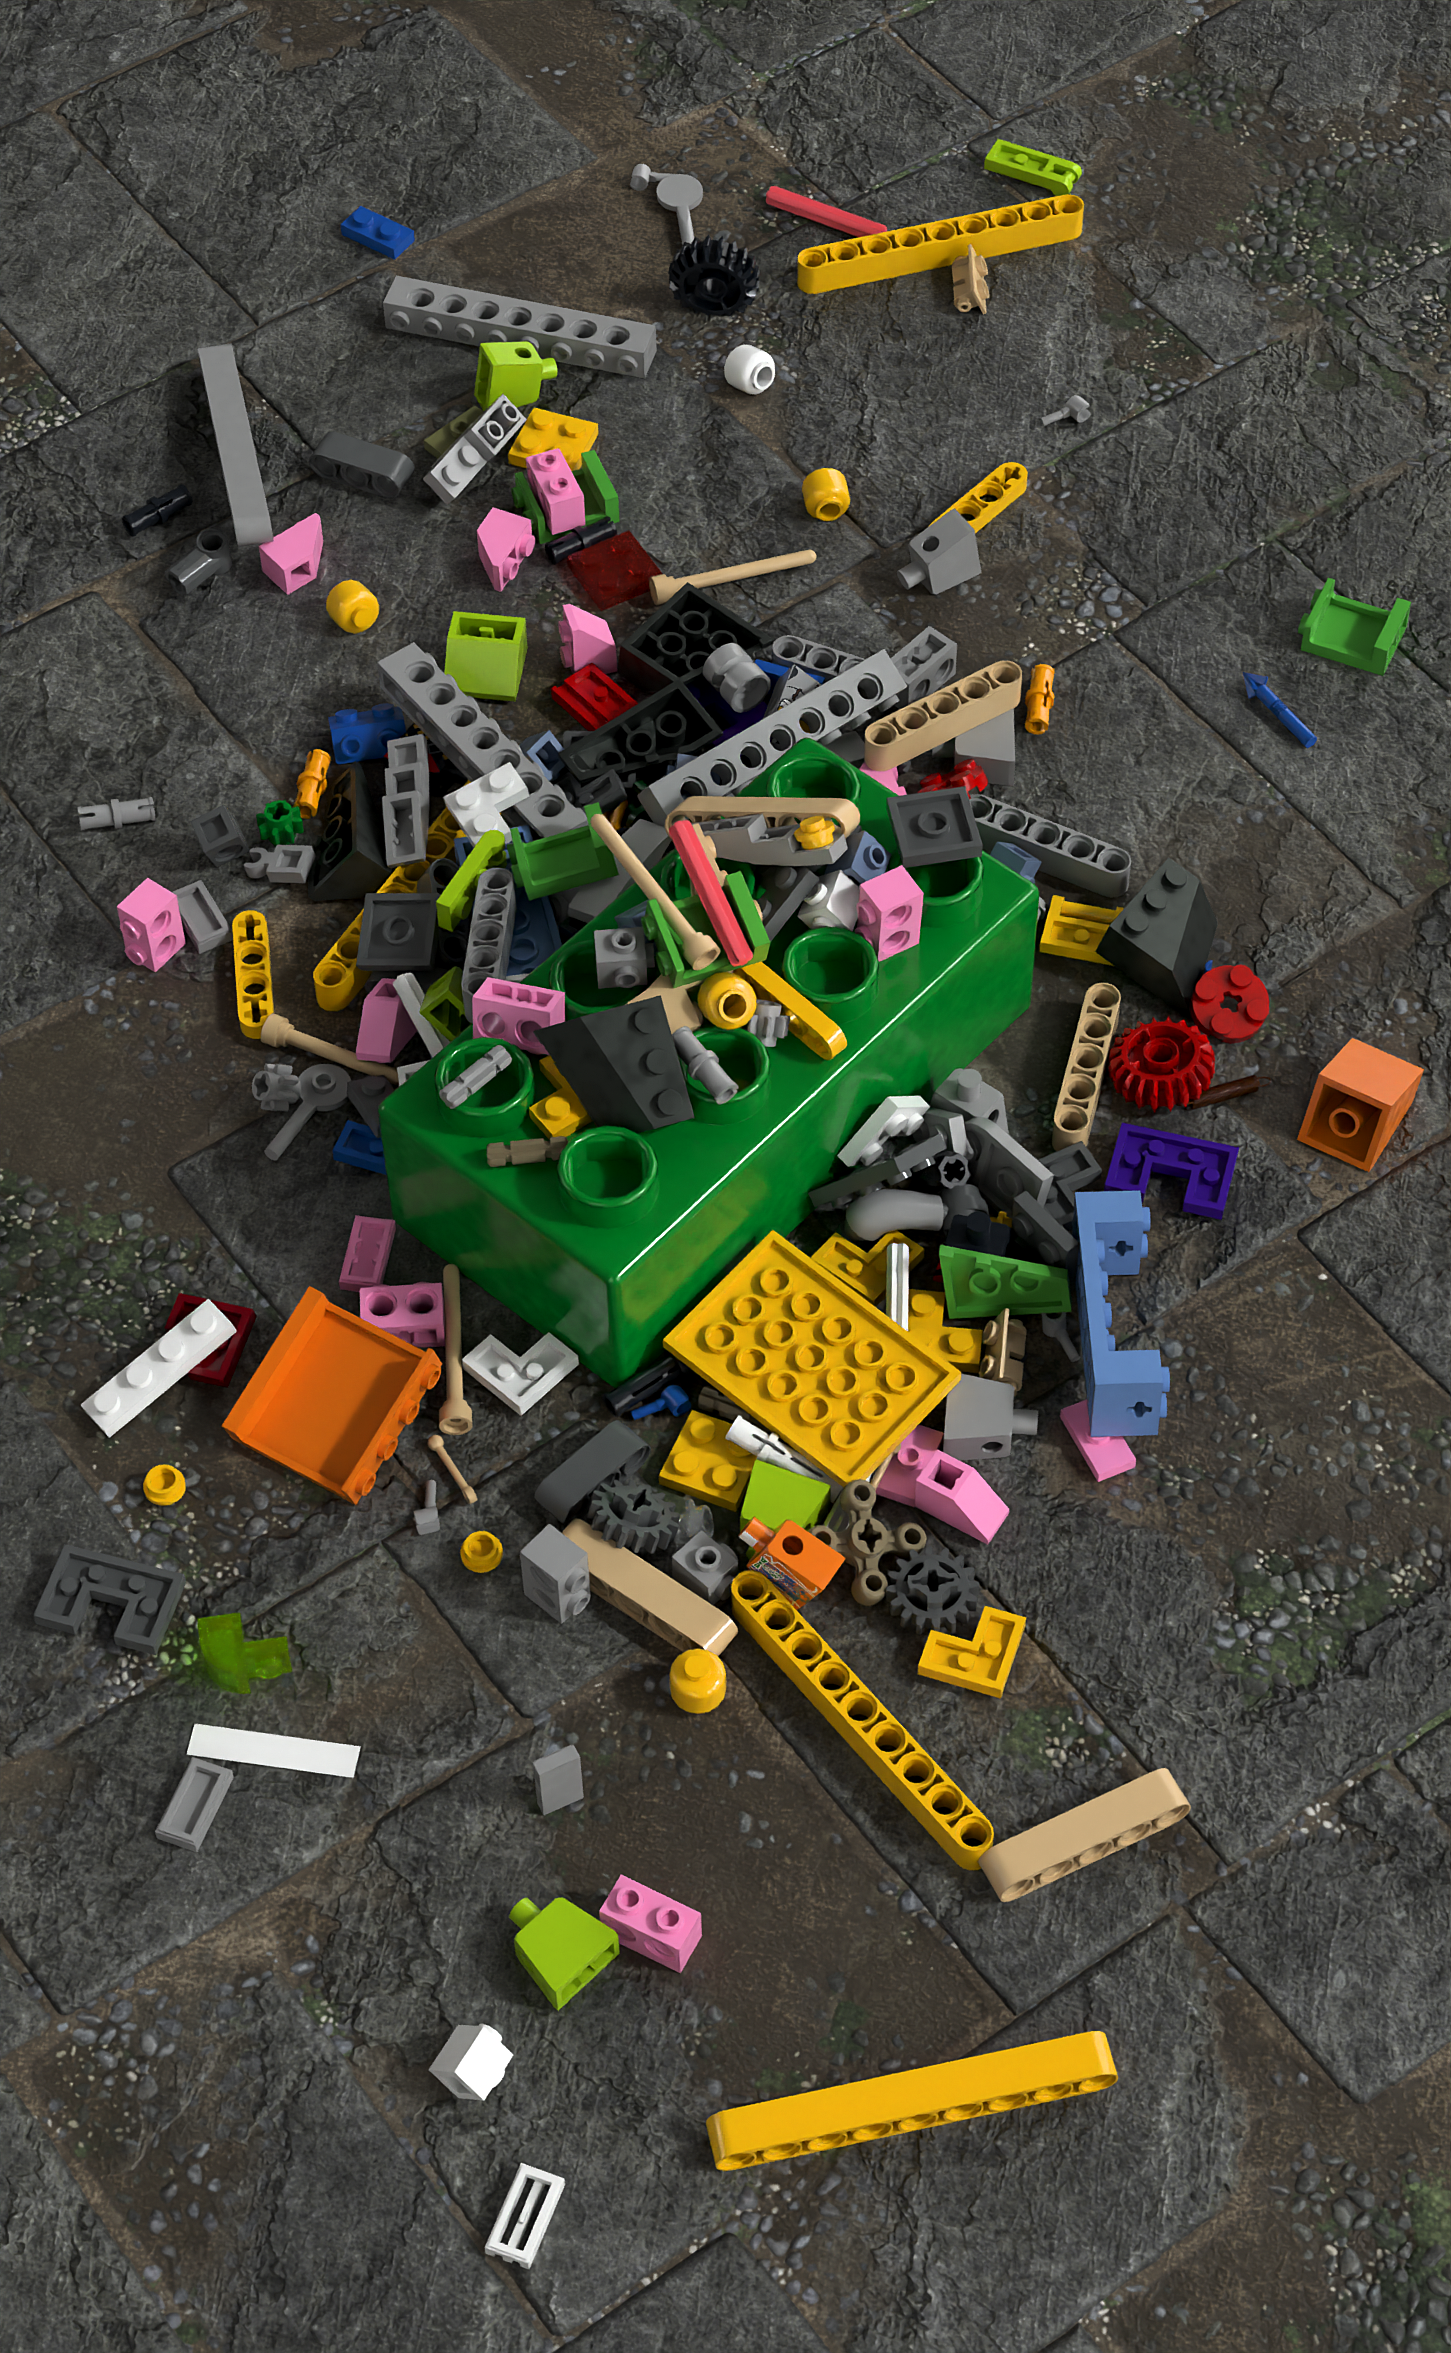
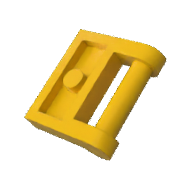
M1053 895L1040 941L1039 952L1114 966L1095 951L1110 924L1124 908L1117 907L1116 910L1068 902L1065 901V897Z

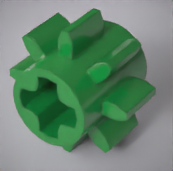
M286 800L266 803L264 814H256L260 839H269L274 847L277 845L293 844L296 833L304 832L300 808L298 806L292 808Z

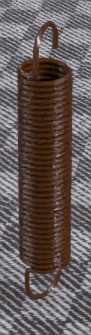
M1251 1075L1229 1081L1202 1091L1199 1100L1189 1098L1188 1104H1193L1191 1109L1194 1110L1210 1104L1234 1099L1252 1092H1258L1259 1087L1269 1085L1272 1080L1268 1077L1257 1078L1256 1075ZM1266 1078L1269 1079L1270 1082L1265 1085H1260L1258 1079Z

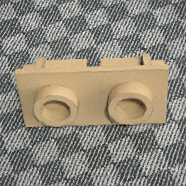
M969 244V255L958 256L952 263L953 283L955 285L953 287L954 305L960 312H968L971 308L979 306L984 315L986 314L985 299L990 297L988 286L984 280V276L988 275V269L983 256H977L972 245Z
M1005 1308L994 1321L990 1320L983 1331L982 1343L986 1344L985 1357L980 1365L979 1377L1011 1384L1015 1387L1014 1396H1016L1017 1391L1022 1388L1024 1363L1011 1359L1010 1356L1020 1360L1024 1357L1027 1330L1023 1326L1022 1321L1018 1319L1008 1320L1009 1309Z

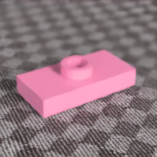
M355 1215L339 1279L340 1290L360 1292V1288L383 1284L396 1230L395 1220Z
M1087 1399L1061 1409V1420L1098 1482L1135 1468L1136 1458L1123 1436L1091 1437Z
M918 1424L901 1442V1449L898 1454L892 1456L876 1489V1494L915 1507L916 1479L936 1450H940L944 1441V1433Z

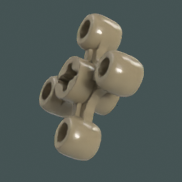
M857 1479L848 1483L840 1494L841 1508L849 1515L847 1529L841 1532H834L827 1526L818 1525L813 1526L808 1532L844 1556L848 1564L855 1566L856 1577L851 1585L852 1596L857 1603L863 1606H872L884 1598L886 1587L888 1586L886 1577L878 1569L880 1556L885 1553H894L900 1559L908 1560L910 1550L914 1549L918 1554L923 1551L927 1537L921 1526L911 1522L904 1523L894 1530H886L880 1521L871 1516V1509L876 1501L875 1488L870 1482ZM866 1584H868L869 1586H871V1588L873 1589V1591H871L870 1589H868V1587L866 1586Z

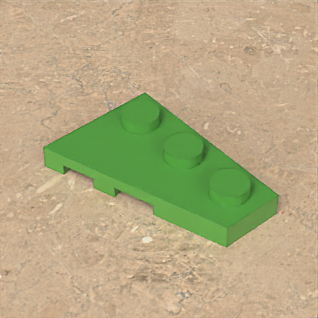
M940 1245L939 1258L949 1319L998 1316L1005 1308L1009 1309V1315L1072 1312L1068 1269Z

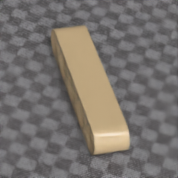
M1011 661L996 662L873 722L865 730L864 761L866 765L875 771L890 770L1015 708L1019 704L1021 697L1022 670L1020 666Z
M692 796L682 801L667 815L665 830L670 837L669 828L679 820H686L685 816L692 823L719 820L721 816L726 819L763 813L767 828L798 824L794 817L800 821L814 816H823L824 820L832 821L831 818H834L841 827L834 824L835 830L832 832V835L844 834L846 839L857 828L860 822V813L854 803L842 798Z
M1109 983L1093 984L1088 988L1054 1113L1052 1145L1056 1151L1080 1141L1085 1146L1088 1143L1119 1018L1121 994L1114 985Z
M577 1518L573 1519L561 1532L587 1552L590 1591L682 1652L698 1648L709 1650L719 1656L738 1634L737 1626L724 1612L625 1547L617 1548V1542L614 1540L604 1541L601 1539L603 1533L592 1530L591 1525Z
M1166 1768L1157 1769L991 1847L983 1853L978 1863L1000 1901L1009 1902L1179 1822L1189 1813L1191 1805L1169 1770Z

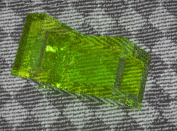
M240 1612L197 1618L199 1643L206 1671L212 1681L222 1689L238 1694H251L250 1678L272 1679L283 1673L293 1672L287 1636L246 1642Z

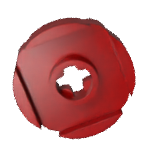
M967 759L957 764L953 768L954 771L943 776L937 772L923 778L920 781L922 789L917 793L965 786L968 797L971 799L968 791L977 786L979 792H981L988 785V779L983 768L977 766L974 759Z
M1241 964L1236 966L1224 965L1213 968L1202 975L1193 990L1190 1012L1195 1025L1198 1026L1202 1033L1208 1037L1212 1035L1215 1038L1223 1039L1222 1042L1234 1044L1246 1041L1257 1034L1269 1014L1270 1002L1264 984L1253 974L1249 967ZM1225 996H1230L1238 1001L1236 1006L1237 1012L1232 1013L1229 1008L1222 1009L1220 1004L1224 1001Z

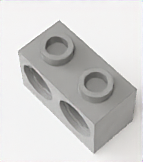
M928 626L890 658L908 686L897 695L900 701L894 706L902 709L934 693L956 674L957 643Z
M548 1524L520 1551L523 1588L525 1596L562 1624L572 1614L577 1615L582 1612L590 1600L587 1552L555 1527Z

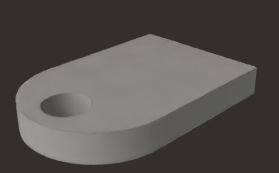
M975 1117L966 1121L964 1126L969 1154L963 1156L968 1160V1171L971 1174L966 1184L978 1187L981 1198L998 1214L1000 1211L1006 1212L1009 1218H1012L1013 1199L1024 1191H1027L1044 1208L1054 1174L993 1121L983 1117Z

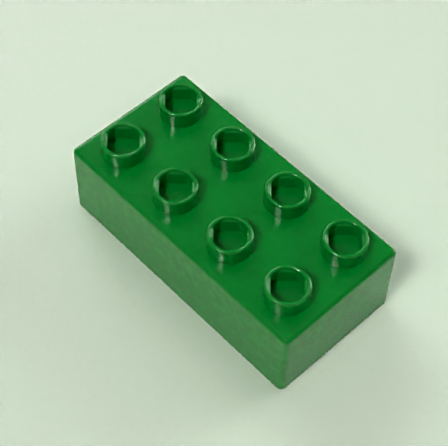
M802 738L734 796L847 799L854 803L859 810V825L862 831L865 830L891 854L886 872L902 865L886 810V798L899 795L811 738ZM794 817L795 821L800 824L801 821ZM831 818L833 823L837 826L839 822L834 818ZM674 848L648 871L672 902L691 896L689 875L676 848ZM983 850L981 857L907 867L905 870L924 893L919 944L880 962L871 944L861 935L855 933L857 921L853 931L846 928L828 926L811 930L798 917L801 903L770 943L767 959L761 962L834 1021L844 1033L847 1047L831 1060H825L789 1030L784 1038L777 1037L776 1046L765 1047L753 1033L742 1028L725 1030L716 1027L703 1016L704 1023L692 1033L706 1050H712L717 1055L719 1066L738 1085L737 1093L726 1103L717 1104L714 1097L700 1080H694L688 1074V1066L677 1054L695 1118L641 1133H635L624 1127L606 1125L596 1127L592 1121L567 1136L568 1143L556 1161H552V1158H546V1162L512 1165V1162H506V1166H489L486 1148L490 1143L504 1142V1145H510V1141L544 1138V1141H550L530 1119L529 1107L558 1090L540 1071L539 1060L548 1056L547 1054H531L527 1050H522L503 1039L488 1037L473 1039L472 1023L385 1098L378 1107L393 1220L449 1264L456 1265L461 1273L543 1335H546L548 1332L578 1355L580 1363L609 1385L617 1388L649 1367L666 1351L663 1347V1339L772 1230L785 1238L817 1208L814 1207L808 1194L809 1192L857 1167H848L837 1155L887 1097L921 1096L928 1103L932 1100L936 1089L955 1069L967 1067L1029 1008L1031 1004L1039 905L1038 887ZM716 857L715 861L720 871L725 870L728 875L741 871L752 899L757 900L761 898L765 890L755 883L754 871L757 864ZM635 882L519 983L565 992V1021L627 1004L647 990L661 975L656 956H654L655 968H647L648 985L630 988L613 987L598 989L594 931L619 928L614 917L648 900V897ZM497 1045L503 1046L512 1058L511 1064L496 1073L495 1077L474 1094H471L469 1097L467 1096V1099L454 1109L447 1107L439 1096L440 1090L452 1081H455L456 1077L477 1060L484 1057L493 1047ZM891 1136L888 1137V1139L882 1144V1146L891 1138Z

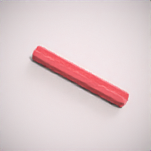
M771 186L766 193V203L770 206L856 237L887 232V227L883 224L777 186Z
M679 820L669 828V835L730 964L734 967L743 966L753 958V952L691 822Z

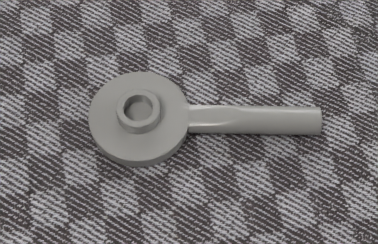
M674 174L659 182L657 186V200L664 208L676 211L683 246L684 242L691 243L694 240L690 210L697 207L702 201L703 188L701 183L692 176Z
M318 1064L302 1072L299 1076L301 1082L299 1100L302 1104L264 1150L268 1158L278 1160L315 1111L335 1110L348 1101L347 1082L351 1081L344 1069L333 1064Z

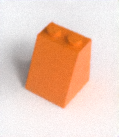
M1352 1038L1319 1073L1297 1140L1370 1172L1411 1106L1424 1069Z

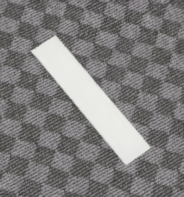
M194 1723L186 1755L353 1778L361 1746Z

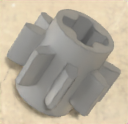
M756 1000V1010L753 1017L746 1025L740 1028L753 1033L765 1047L776 1046L777 1037L784 1038V1036H787L790 1016L780 1015L782 1006L780 1003Z
M266 1063L264 1066L265 1071H259L254 1076L252 1093L257 1100H262L261 1109L287 1112L289 1104H294L299 1099L301 1082L296 1075H291L292 1066Z

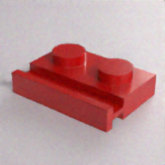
M593 663L566 678L564 684L560 687L554 686L551 688L552 699L588 731L597 730L638 704Z

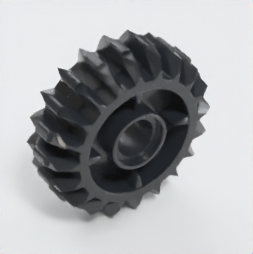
M709 234L704 241L695 237L691 243L684 242L681 249L676 250L668 272L670 274L669 289L673 290L674 299L681 300L682 308L692 307L695 314L698 312L716 316L727 314L730 317L735 311L744 313L747 305H752V302L755 300L760 284L759 266L756 265L755 256L748 255L747 247L737 248L735 240L727 243L724 242L723 236L719 240H712Z

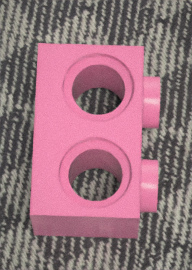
M557 448L526 457L528 485L544 515L551 534L554 535L568 531L577 526H585L584 495L560 449Z
M902 865L860 884L859 903L856 905L858 919L855 933L861 935L871 944L879 962L919 944L924 893Z
M147 878L117 906L120 929L125 944V953L136 965H144L150 970L157 972L186 944L177 895L151 879Z
M487 977L472 997L473 1039L480 1037L503 1039L522 1050H527L531 1054L550 1055L533 1031L565 1022V992Z
M417 1282L413 1285L398 1286L380 1284L373 1287L360 1288L361 1319L417 1348L445 1346L442 1283ZM422 1311H428L427 1313H423V1314H420V1313H419V1312H422Z
M620 1875L599 1911L600 1921L618 1934L619 1944L679 1973L682 1972L702 1937L700 1912L623 1875Z

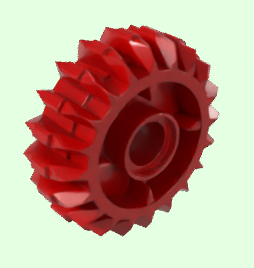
M1169 1016L1164 1022H1157L1152 1017L1149 1024L1137 1021L1135 1030L1124 1028L1122 1037L1115 1038L1113 1048L1110 1049L1109 1077L1113 1082L1116 1093L1123 1094L1126 1103L1135 1101L1139 1109L1146 1105H1151L1154 1113L1159 1106H1166L1171 1112L1175 1104H1180L1186 1108L1189 1098L1199 1100L1202 1091L1209 1089L1211 1079H1213V1074H1215V1053L1212 1050L1207 1035L1200 1034L1197 1025L1188 1027L1184 1019L1178 1023H1172Z

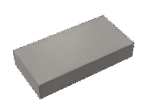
M202 880L172 892L177 895L182 926L199 954L233 940L232 929Z
M574 1745L564 1747L533 1762L537 1804L543 1815L584 1798L580 1756Z
M192 1757L155 1830L156 1838L198 1852L234 1778L232 1770Z

